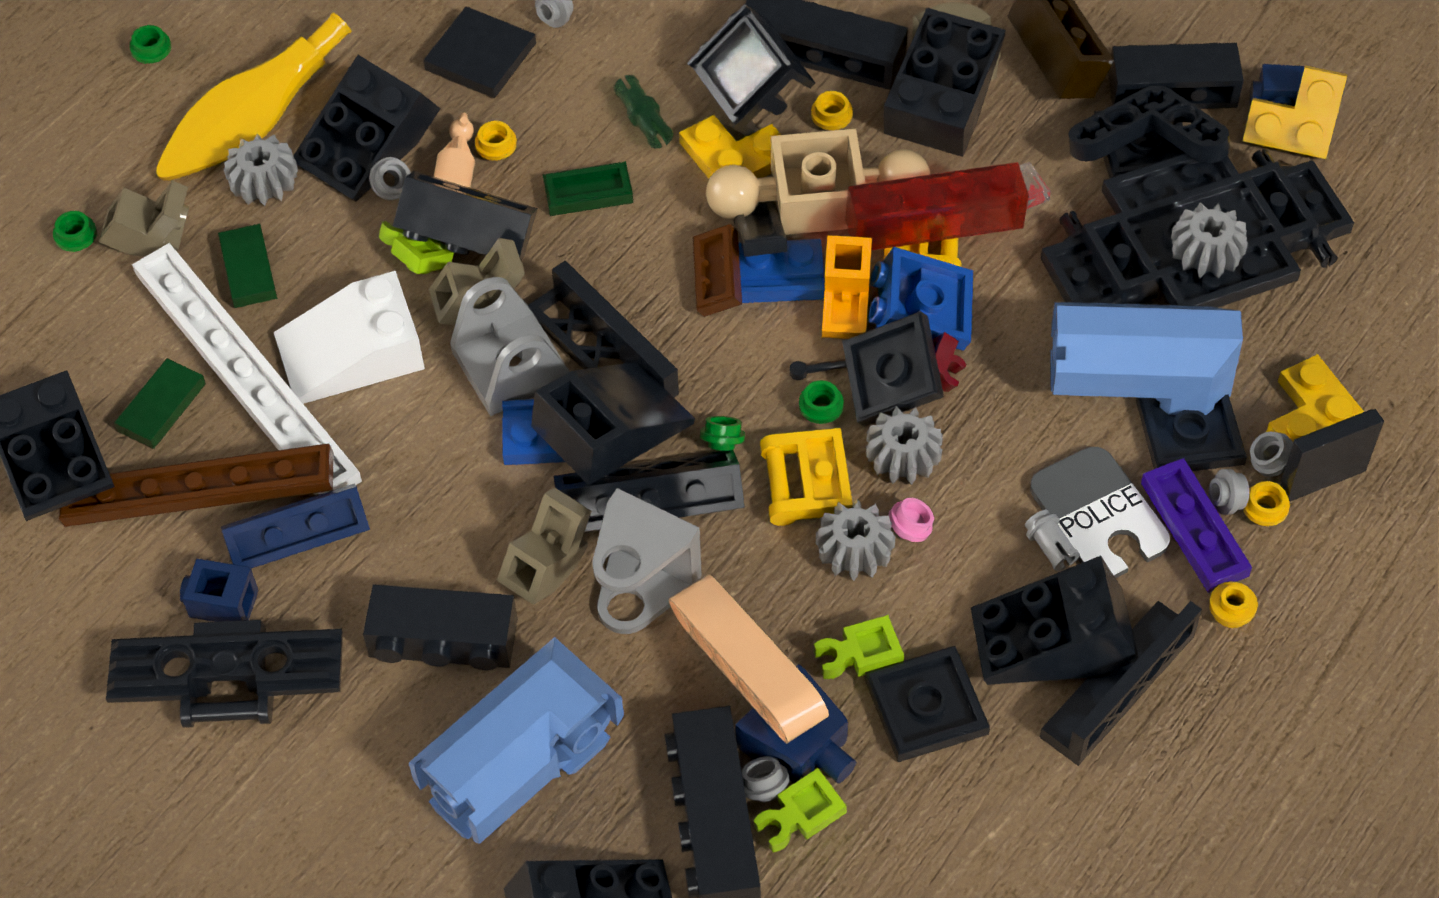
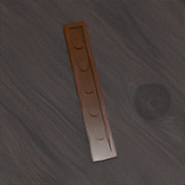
M328 443L109 473L115 486L114 488L60 508L59 519L64 527L333 491L334 452Z

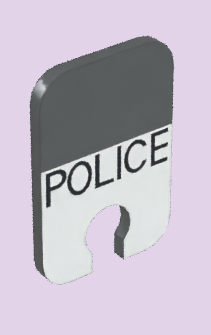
M1100 447L1085 448L1038 471L1031 479L1030 492L1042 510H1048L1050 514L1058 516L1060 519L1058 526L1073 547L1080 553L1078 558L1080 563L1101 556L1115 578L1127 573L1128 566L1121 557L1112 553L1108 547L1109 539L1119 534L1128 535L1137 541L1139 553L1146 562L1166 552L1170 543V535L1167 529L1107 450Z

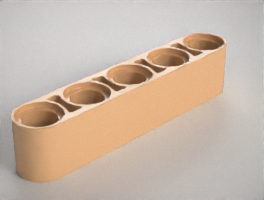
M712 575L704 576L669 598L671 609L682 627L785 743H789L829 717L828 709L815 687Z

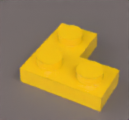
M1305 65L1295 107L1253 98L1242 141L1326 159L1347 74Z
M712 115L679 132V143L709 179L715 171L727 165L743 166L749 169L756 178H762L772 174L771 136L781 134L773 124H770L736 141L717 117Z
M1317 354L1280 372L1278 383L1293 400L1298 409L1269 422L1266 432L1283 433L1294 442V439L1364 411Z

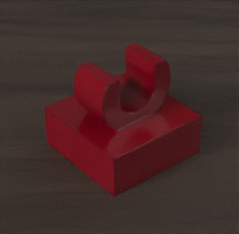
M946 332L934 338L933 344L942 389L944 392H949L958 386L959 381L951 377L948 370L956 374L966 367V363L961 357L954 355L959 341Z

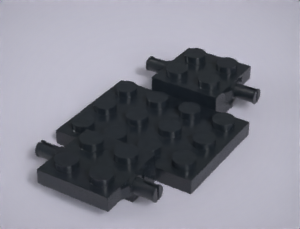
M1263 148L1262 152L1258 150L1251 157L1258 168L1239 174L1228 156L1216 163H1202L1193 159L1188 154H1183L1103 180L1102 193L1115 215L1082 225L1076 212L1070 211L1069 215L1066 212L1060 217L1059 222L1069 237L1060 243L1042 248L1040 259L1065 302L1140 304L1157 298L1160 288L1170 305L1218 308L1298 281L1301 269L1290 254L1301 249H1311L1322 268H1326L1327 264L1328 266L1333 265L1337 261L1338 256L1333 252L1327 241L1351 233L1354 221L1313 160L1295 166H1280L1278 161L1275 162L1269 151ZM1199 203H1202L1207 209H1213L1219 203L1222 212L1227 213L1235 210L1236 221L1246 223V241L1248 242L1246 253L1240 259L1239 265L1235 268L1234 272L1224 269V273L1221 274L1219 279L1211 271H1206L1201 278L1195 268L1183 271L1182 260L1173 258V239H1171L1173 226H1176V222L1179 221L1185 209L1195 211Z

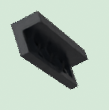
M566 260L552 269L554 288L528 305L543 330L582 369L600 367L601 358L620 359L624 364L638 362L674 398L679 395L678 369ZM561 301L570 310L569 319L549 318L544 311ZM573 331L592 332L597 337L596 346L577 345L572 340Z
M734 450L623 465L590 485L576 472L553 476L555 488L592 511L585 532L601 529L607 502L617 488L678 518L745 508L740 464Z
M1157 601L1132 629L1139 656L1136 662L1097 677L1087 678L1041 728L1040 738L1079 766L1194 638L1202 609L1190 601L1177 614L1160 601Z

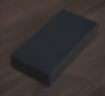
M774 201L759 202L751 214L744 217V214L737 215L735 220H733L738 230V237L744 257L788 252L787 237Z

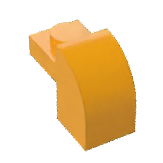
M827 235L822 338L850 339L866 332L872 238Z

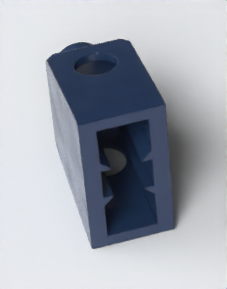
M798 664L796 666L798 670L810 681L823 699L828 709L829 717L789 743H785L759 713L752 708L735 724L737 748L753 759L760 757L776 758L780 765L787 769L790 781L794 783L819 768L839 784L851 774L857 763L853 757L841 748L847 741L848 720L808 672Z

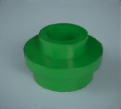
M146 25L138 28L133 33L129 47L135 60L151 64L159 62L168 56L171 51V41L161 28L154 25Z
M80 211L65 212L55 221L53 238L56 245L62 250L69 252L81 251L89 247L96 239L97 229L94 221Z
M824 380L814 381L800 394L799 410L802 416L810 422L816 424L830 423L836 420L843 411V396L831 382ZM825 403L827 406H816L815 404Z
M710 416L706 418L705 427L700 429V438L707 441L708 447L711 449L730 451L735 449V444L745 441V432L741 430L742 421L737 418Z

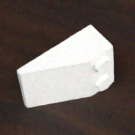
M396 271L353 282L274 332L290 388L303 404L425 369L419 338Z

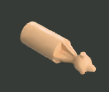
M461 113L459 118L455 119L449 126V134L452 140L438 153L434 177L471 188L475 159L470 152L467 142L473 137L474 127L469 121L467 113Z

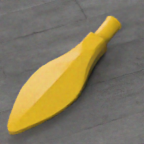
M333 12L307 40L300 36L285 51L254 68L238 73L210 89L186 113L173 133L157 165L156 173L159 179L164 181L177 179L228 160V149L239 148L240 138L250 142L255 139L258 133L263 139L274 128L304 83L315 72L326 65L323 58L344 37L352 32L350 27Z

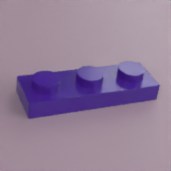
M1184 458L1143 473L1141 485L1208 593L1212 592L1222 583L1237 582L1250 576L1251 564Z

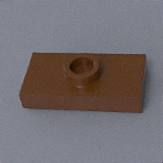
M731 224L693 236L697 311L703 317L742 305L738 230Z

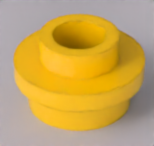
M827 91L820 94L811 108L813 122L818 127L830 131L846 127L851 122L853 116L851 103L844 94L837 91Z
M489 121L483 124L475 137L477 153L487 160L497 161L505 159L512 155L517 147L514 131L501 121Z
M1262 481L1249 488V500L1243 511L1252 522L1258 525L1274 526L1284 521L1287 517L1290 501L1285 490L1279 484L1271 481ZM1259 504H1268L1272 509L1264 508Z
M1225 582L1218 585L1212 591L1209 608L1219 624L1228 628H1237L1249 623L1254 618L1258 608V601L1256 595L1248 586L1239 582ZM1226 599L1236 600L1240 602L1241 605H1231L1227 602Z

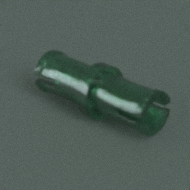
M624 76L631 87L630 89L625 86L620 78L614 85V92L627 108V117L630 122L640 128L652 148H662V144L656 137L657 134L661 136L666 145L669 144L673 138V131L660 115V106L657 101L645 93L636 76Z

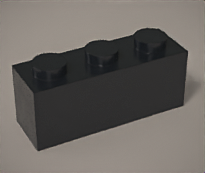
M1214 42L1204 44L1112 46L1111 57L1114 62L1108 71L1112 105L1146 87L1158 85L1173 90L1199 109L1238 108L1244 78L1237 43Z
M413 171L405 177L393 227L403 229L405 237L416 241L427 242L429 238L445 242L444 248L459 254H469L470 250L487 255L498 238L514 240L520 260H522L525 256L538 208Z
M373 584L363 631L368 655L387 663L411 660L423 661L428 665L436 667L446 666L450 663L471 665L479 670H493L496 667L510 668L518 620L514 595Z

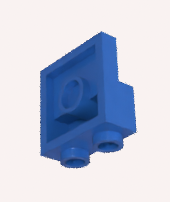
M893 247L882 262L878 261L875 264L870 284L872 287L878 288V296L871 303L868 314L869 322L875 323L876 328L921 311L928 316L932 339L946 332L959 341L956 349L965 350L971 342L973 270L897 247Z

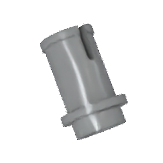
M1042 510L1026 521L1025 527L1028 530L1026 536L1030 541L1035 540L1055 571L1064 570L1066 566L1063 561L1066 560L1070 566L1079 558L1080 553L1073 547L1058 526L1060 521L1058 516L1050 514L1048 510Z

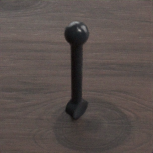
M842 359L810 365L796 361L790 365V376L794 380H803L809 373L847 368L846 360Z

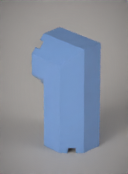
M1054 302L1051 327L1053 347L1050 350V388L1053 395L1156 398L1160 402L1159 407L1168 415H1177L1183 410H1198L1207 415L1214 409L1215 403L1226 394H1229V397L1231 396L1243 342L1241 311L1209 306Z
M554 637L409 762L413 781L420 790L429 785L433 795L429 803L434 810L463 838L469 839L472 836L473 841L480 844L552 779L561 777L559 769H563L568 775L576 773L606 746L611 737L604 730L610 721L618 726L624 716L622 697Z

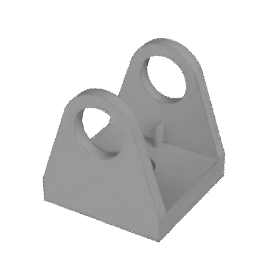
M501 277L487 278L478 282L466 292L460 305L450 341L451 350L490 416L503 411L502 401L528 400L535 396L536 390L569 372L529 306L506 279ZM491 290H501L499 298L493 304L481 309L473 308L476 300L484 293ZM514 356H517L521 359V362L518 365L509 366V363Z
M618 488L607 502L592 562L595 578L602 585L597 604L598 615L606 628L619 634H631L642 630L671 607L669 598L695 583L702 576L700 528ZM609 555V559H608V563H607V567H606V571H605V570L603 569V563H604L606 557ZM622 593L634 594L643 601V612L634 620L619 621L613 618L607 610L611 599Z

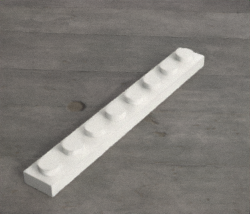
M170 243L132 264L136 276L278 450L329 443L334 452L333 490L354 483L357 485L362 482L358 469ZM318 492V493H314V494H315V496H317V495H320V494H323V493H326V492Z

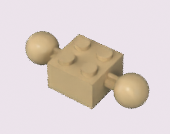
M856 128L771 136L772 177L756 178L749 169L743 166L727 165L715 171L708 180L706 198L710 208L717 215L729 220H735L737 215L744 214V217L748 216L755 210L759 202L776 201L777 211L785 235L865 228L867 192L880 191L886 199L889 197L901 201L912 200L925 194L930 184L931 175L925 159L918 153L907 149L895 150L887 154L880 161L878 167L863 168Z

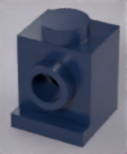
M1262 64L1259 81L1252 80L1250 106L1252 99L1257 98L1295 107L1305 66Z
M196 558L191 575H186L183 578L180 588V601L184 603L189 618L213 622L244 621L250 618L259 590L251 567Z

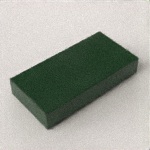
M626 161L543 174L550 216L634 203Z
M261 224L219 232L218 236L234 307L239 308L278 299Z
M166 358L114 422L117 432L155 449L206 385L204 376Z

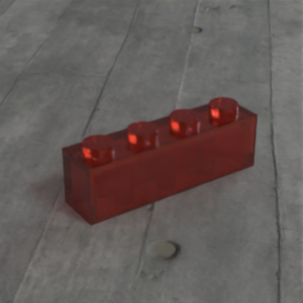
M1015 162L848 186L845 220L850 237L872 238V251L1024 228L1029 194L1019 163Z

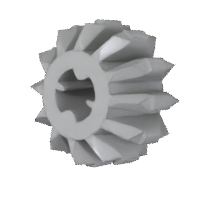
M257 133L255 139L250 142L240 138L239 148L228 149V161L224 162L226 179L235 197L242 196L247 205L259 199L265 206L267 200L272 197L282 201L283 191L294 190V178L297 177L298 172L296 160L293 158L292 150L288 144L280 143L275 135L263 140Z
M1199 203L1195 211L1185 209L1172 230L1173 258L1182 260L1183 271L1191 268L1197 269L1200 278L1206 271H1211L1218 279L1224 273V269L1234 272L1235 268L1239 265L1240 259L1245 255L1248 246L1246 241V223L1236 221L1235 210L1227 213L1222 212L1219 203L1213 209H1207L1202 203Z
M898 406L894 409L892 417L883 413L879 414V417L876 419V425L870 426L866 438L868 445H866V457L869 462H874L876 475L889 472V479L892 484L899 477H906L912 485L916 480V474L929 478L933 466L938 465L941 461L942 449L940 446H942L943 440L941 429L934 428L935 422L932 415L919 418V412L916 407L909 414H903Z
M858 499L853 503L852 508L849 509L838 502L834 508V514L824 513L821 518V528H818L816 532V545L820 548L819 558L822 564L832 563V571L835 576L844 570L849 571L853 582L858 577L859 571H864L873 578L877 572V566L887 567L891 551L895 548V535L891 531L892 522L889 516H879V509L876 504L866 510L862 509Z

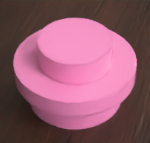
M906 498L894 504L890 509L888 516L892 522L891 527L900 538L912 542H922L931 534L934 515L931 509L921 500Z

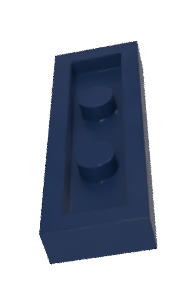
M354 483L221 526V530L233 565L254 568L368 531L370 527Z

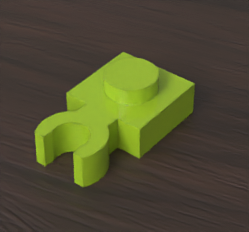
M387 221L382 222L379 233L380 240L392 246L391 253L402 261L410 271L416 274H428L431 271L441 270L448 262H452L454 252L444 248V244L439 240L429 238L427 242L416 241L405 237L403 229L393 227Z
M888 615L844 627V641L824 638L814 644L815 658L831 655L836 659L831 663L822 665L823 679L837 678L845 671L846 667L853 665L857 676L860 677L864 676L865 672L904 661V653Z
M819 768L779 793L777 795L778 803L782 809L779 811L769 809L761 812L754 820V827L757 832L762 831L769 825H775L781 830L777 836L769 840L771 851L778 852L788 845L791 833L799 829L807 840L846 814L847 805Z

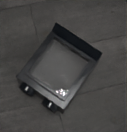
M745 4L737 12L733 13L715 35L705 42L687 62L695 70L732 121V128L746 136L759 130L752 119L762 109L774 115H779L786 110L787 103L778 93L792 79L809 89L816 83L769 20Z

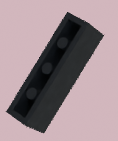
M746 0L745 5L769 20L803 67L891 90L907 53L908 27L804 0ZM756 36L741 50L771 58Z
M723 706L673 713V732L664 733L668 763L677 761L680 776L671 777L675 807H685L687 820L678 822L681 851H691L694 866L685 868L688 897L761 898V885L731 707Z

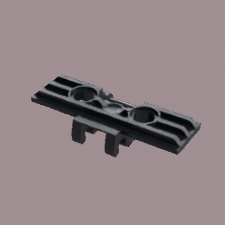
M261 620L194 623L193 635L112 639L106 701L107 703L181 700L180 720L183 728L194 727L195 722L259 719L260 724H271L274 696L341 692L342 629L266 632V628ZM280 653L287 658L285 665L281 669L274 672L266 671L265 657L267 655ZM185 658L190 661L186 672L179 676H169L164 673V668L170 660ZM212 681H245L249 692L258 694V700L197 703L199 697H206L207 694H211Z

